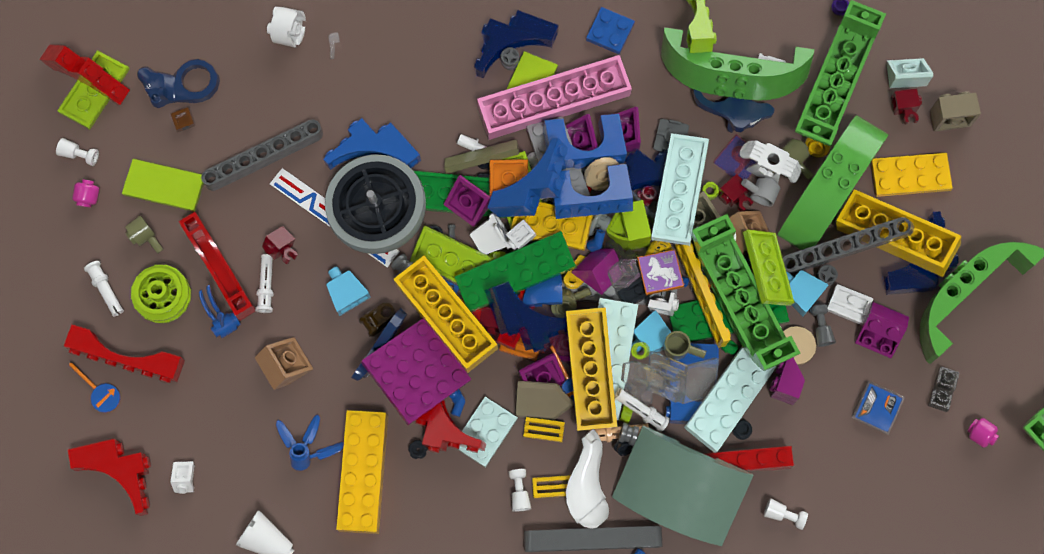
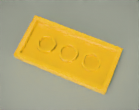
M947 153L876 158L871 161L876 197L942 192L953 189Z
M539 202L535 216H514L511 229L524 219L537 235L532 241H539L562 231L569 248L585 251L594 215L556 219L554 205Z

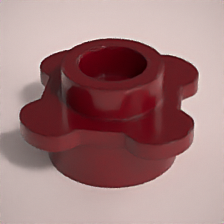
M646 186L642 191L639 190L637 192V196L643 200L645 206H650L652 202L659 200V195L652 186Z

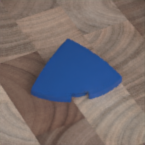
M561 275L526 289L522 307H542V304L562 305Z

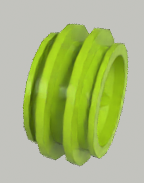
M154 265L144 269L136 277L131 287V300L134 308L146 320L154 323H169L178 319L186 312L191 301V288L188 280L176 268L168 265ZM165 279L171 280L169 284L164 283ZM158 289L162 290L159 295L156 293ZM177 289V294L175 296L172 295V291ZM166 302H171L169 306L165 307ZM152 303L157 304L155 309L150 308Z

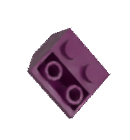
M873 302L855 343L892 359L907 330L909 317Z
M793 357L778 364L775 372L778 373V377L776 376L772 381L769 390L772 392L771 398L790 405H794L799 399L805 382Z

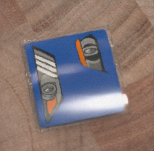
M868 380L852 418L889 435L905 397Z

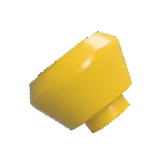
M807 138L805 141L809 154L814 157H824L830 151V146L811 138Z

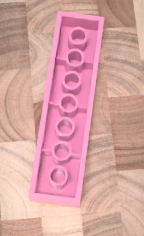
M618 55L477 99V107L488 139L491 140L526 129L527 126L561 116H568L629 97L632 88L621 57Z

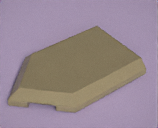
M518 381L516 417L555 420L574 406V400L568 397L556 383Z

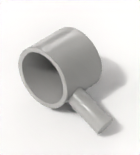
M768 177L757 179L756 184L747 179H744L741 183L742 186L752 192L750 197L753 201L768 207L774 205L781 189L775 180Z

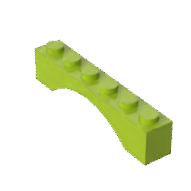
M687 0L694 12V19L688 26L686 39L689 52H712L713 44H716L717 38L716 33L712 31L713 22L712 19H709V8L705 6L706 0Z

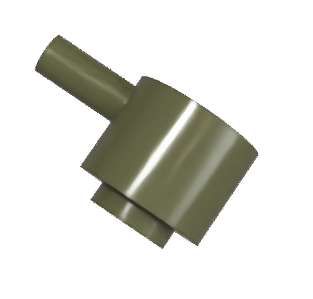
M791 139L782 150L790 154L789 157L799 162L801 173L807 179H810L814 174L803 164L810 155L808 147L801 140Z
M141 215L125 226L127 229L125 234L133 245L137 243L141 246L148 241L157 254L164 250L154 237V232Z
M562 288V305H551L552 313L560 319H566V311L576 310L578 300L592 295L590 288L577 293L570 289Z
M681 331L671 332L666 337L663 345L664 353L672 360L683 359L687 353L704 359L707 352L691 346L689 337Z

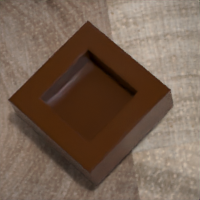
M188 107L171 113L177 132L195 126Z

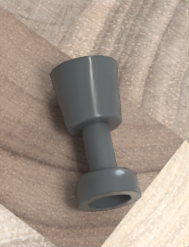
M827 305L811 307L810 312L813 316H817L819 326L815 329L817 347L835 344L836 340L831 326H826L824 314L828 312Z

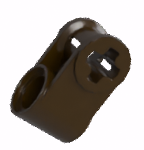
M382 303L359 319V323L365 326L369 337H372L387 326L396 314V310L390 303ZM385 309L392 310L391 315L388 317L382 316Z

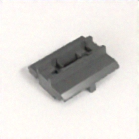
M660 119L653 149L662 153H668L671 133L687 136L689 125L679 121Z

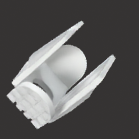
M748 141L740 150L742 158H750L757 162L747 167L746 170L758 177L771 178L778 184L780 174L788 177L792 183H795L800 176L801 166L799 162L789 157L790 154L770 143L763 144L759 141ZM768 160L776 163V165H771Z

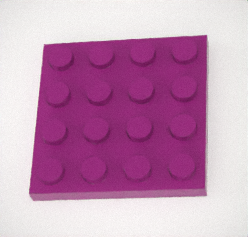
M424 318L361 361L362 365L407 425L413 423L471 381L469 375Z

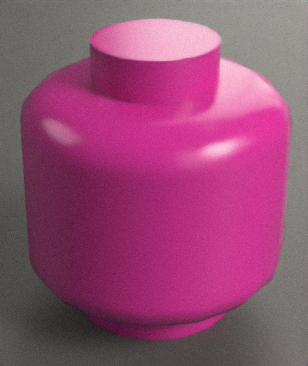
M83 179L82 183L74 185L72 199L76 202V205L91 208L92 205L97 204L99 187L94 185V181Z
M985 418L975 419L967 431L970 433L969 438L983 448L989 444L993 446L999 438L997 435L998 427Z

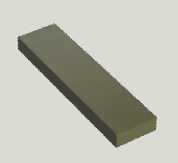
M517 139L445 158L446 173L489 163L490 160H500L518 155L519 145Z

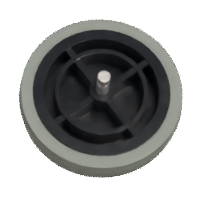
M386 155L363 156L346 164L331 180L325 197V212L334 234L348 247L368 254L390 252L406 244L419 230L426 210L425 192L418 176L404 162Z

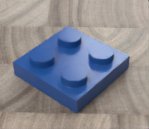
M601 7L586 37V41L620 55L635 21Z

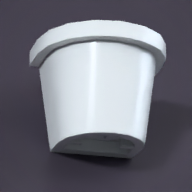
M494 213L489 214V219L470 233L478 250L484 254H489L505 247L507 249L511 248L507 243L509 240L506 236L508 231L501 219Z

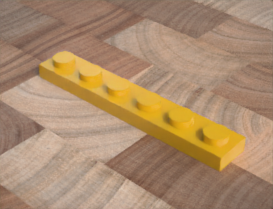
M692 242L690 246L675 244L718 348L724 347L731 340L730 331L723 323L722 312L718 310L715 304V296L710 292L708 279L701 271V263L693 252Z

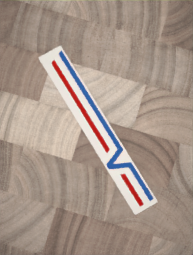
M282 168L270 185L330 227L325 212V198ZM395 249L386 253L369 255L388 267L400 251Z

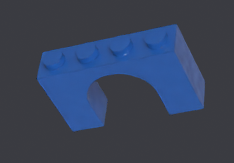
M619 114L600 116L598 127L601 145L591 151H582L570 144L566 135L564 119L545 120L543 134L546 150L551 138H559L568 147L562 170L573 167L581 169L603 157L616 159L619 164L624 163L627 151Z
M627 164L607 166L609 188L597 196H584L577 193L571 185L569 170L560 172L559 176L564 182L559 198H553L556 219L633 211V195Z
M691 344L693 347L707 351L704 359L687 353L680 360H672L667 357V360H670V368L667 367L666 379H670V387H666V398H669V406H666V417L670 418L669 423L687 424L702 403L690 400L682 393L679 378L686 369L691 367H717L719 364V348L717 344Z

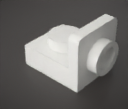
M523 219L506 234L509 238L507 243L513 250L521 249L537 235Z
M671 292L669 303L660 298L650 299L648 308L650 312L656 310L659 314L673 316L674 311L678 310L679 299H677L675 293Z
M193 461L173 463L170 482L175 493L185 494L187 492H194L192 481L195 465Z

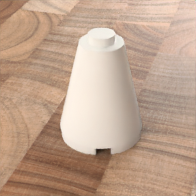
M260 511L256 512L243 535H241L236 543L237 546L258 554H292L294 552L292 549L293 544Z

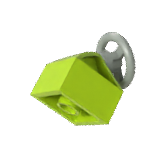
M643 200L633 202V211L615 213L613 218L607 214L595 215L589 232V236H592L598 228L604 230L611 240L626 251L649 247L652 237Z

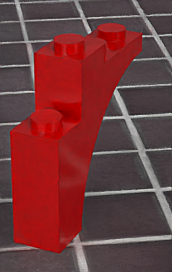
M49 45L39 59L53 70L69 75L88 85L117 105H121L130 89L105 72L100 65L89 57H80L65 45Z
M445 400L415 420V424L426 427L422 444L428 447L427 450L430 452L439 453V450L446 451L447 446L454 449H459L460 446L467 448L466 451L478 453V450L485 451L486 443L463 433L455 425L447 411Z
M116 439L68 449L70 468L72 470L98 471L111 476L128 493L134 506L135 514L139 516L148 514L147 509L150 508L148 497H145L144 489H146V482L144 477L142 478V475L149 474L148 468L151 467L148 456L146 457L145 454L140 452L122 457L124 448L122 443Z

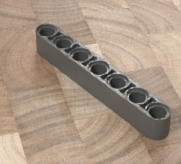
M308 120L205 170L201 176L202 182L211 191L218 190L319 141L323 137L321 125L316 120ZM312 128L318 129L315 133H309ZM296 136L301 137L299 141H292ZM279 144L284 145L282 149L276 150V147ZM261 153H267V155L264 158H259V155ZM244 161H250L249 165L242 166V163ZM233 169L232 173L225 174L226 170ZM211 177H216L214 182L208 183Z
M897 218L783 257L784 266L787 272L798 273L800 270L804 271L908 237L913 233L914 225L907 218ZM904 222L908 223L909 227L907 231L900 232V224ZM883 229L889 230V236L886 238L880 237V232ZM869 235L870 242L863 245L861 243L862 237ZM846 241L851 242V248L848 251L843 250V244ZM831 247L833 249L832 255L825 257V249ZM809 253L814 255V260L811 263L806 261V256ZM794 259L796 265L794 268L789 269L788 262Z
M661 526L524 531L525 552L663 547Z

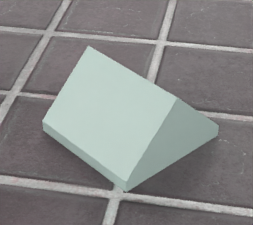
M924 58L887 60L890 88L927 86L933 77V72Z

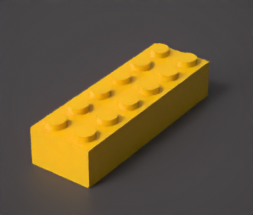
M853 190L836 220L838 231L849 235L897 218H907L914 225V231L910 236L876 248L941 277L944 276L961 245V235L860 191ZM901 223L899 231H907L908 223ZM883 229L880 232L881 238L889 236L888 229ZM864 235L861 241L868 244L870 236Z
M422 256L393 279L398 289L419 315L424 318L467 373L498 350L497 343L425 256Z
M606 307L566 311L577 431L617 427Z
M347 410L336 528L339 532L379 534L388 426L387 413Z

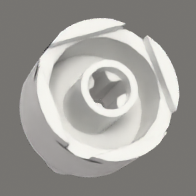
M274 7L272 21L267 26V33L270 34L272 42L290 47L300 45L305 33V27L302 26V21H306L304 12L285 7Z

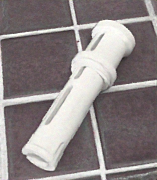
M268 254L261 255L260 287L256 292L258 303L255 311L271 313L273 312L271 297L274 296L271 290L273 258ZM266 267H267V280H265V270H266Z
M100 261L91 262L84 267V270L89 273L92 285L98 288L113 317L119 315L117 312L122 314L124 310L107 282L108 276L103 273Z
M622 388L617 390L614 395L615 400H618L640 415L645 423H650L656 427L658 432H662L667 427L670 420L669 417L661 415L654 407L646 406Z

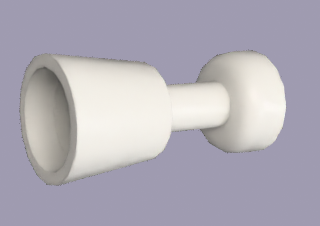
M61 138L56 148V155L72 159L78 156L84 158L88 165L94 166L98 160L99 151L96 149H90L88 152L81 150L78 144Z
M526 469L508 471L510 479L515 481L516 492L512 493V511L530 510L531 504L528 492L523 491L522 478L526 477Z
M772 498L769 499L764 511V517L779 521L786 518L794 521L796 528L803 530L808 517L807 512L792 513L786 510L787 507Z

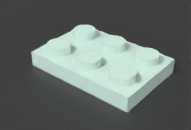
M484 397L462 432L486 443L485 451L478 450V453L466 451L467 448L461 446L458 450L486 468L518 417L487 397Z

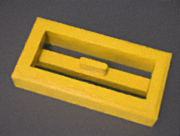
M526 417L523 437L562 443L565 422ZM529 423L558 426L560 429L531 426ZM528 430L559 434V437L528 433Z
M570 476L532 478L534 499L565 497L566 492L537 493V490L566 489L568 484L537 486V483L569 481Z

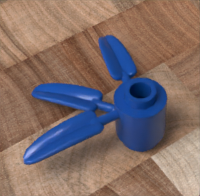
M210 285L206 287L207 295L217 313L216 318L209 310L202 290L199 291L200 301L207 315L213 320L212 332L216 338L218 336L224 338L237 330V327L241 324L233 312L224 314L220 311L212 296Z
M315 415L302 439L304 444H296L295 439L284 423L280 420L276 422L282 441L287 448L291 447L289 452L290 462L295 470H305L310 465V459L318 457L321 460L340 452L344 447V442L317 450L315 454L310 455L307 444H312L320 424L319 415Z

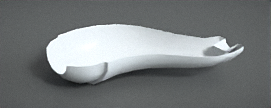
M592 429L582 438L584 448L570 476L566 489L567 505L571 515L577 523L587 528H597L609 515L606 497L601 490L599 482L602 442L598 433Z

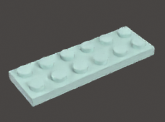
M671 133L652 240L690 246L709 139Z
M600 298L598 308L606 307L615 395L619 388L624 390L638 304ZM615 400L616 418L619 420L622 403Z
M742 346L684 428L714 453L718 452L778 365L766 371L761 370Z

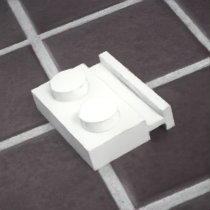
M837 284L828 305V312L863 325L873 298Z

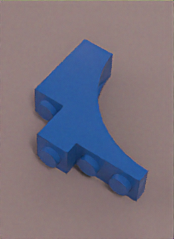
M362 118L359 121H354L349 126L348 133L350 137L343 139L339 144L340 146L335 150L332 149L327 152L323 159L330 170L350 159L368 155L390 156L404 162L411 169L421 161L420 154L392 123L382 126L376 134Z
M551 138L545 154L525 177L509 187L492 192L488 209L497 217L535 216L540 199L559 198L564 182L559 175L568 147L559 138Z

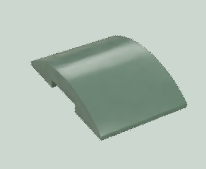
M642 426L612 497L634 512L666 528L703 542L722 546L754 474L718 458L713 459L679 444L680 441Z

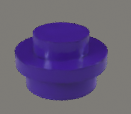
M834 0L831 5L833 13L843 16L849 2L848 0Z

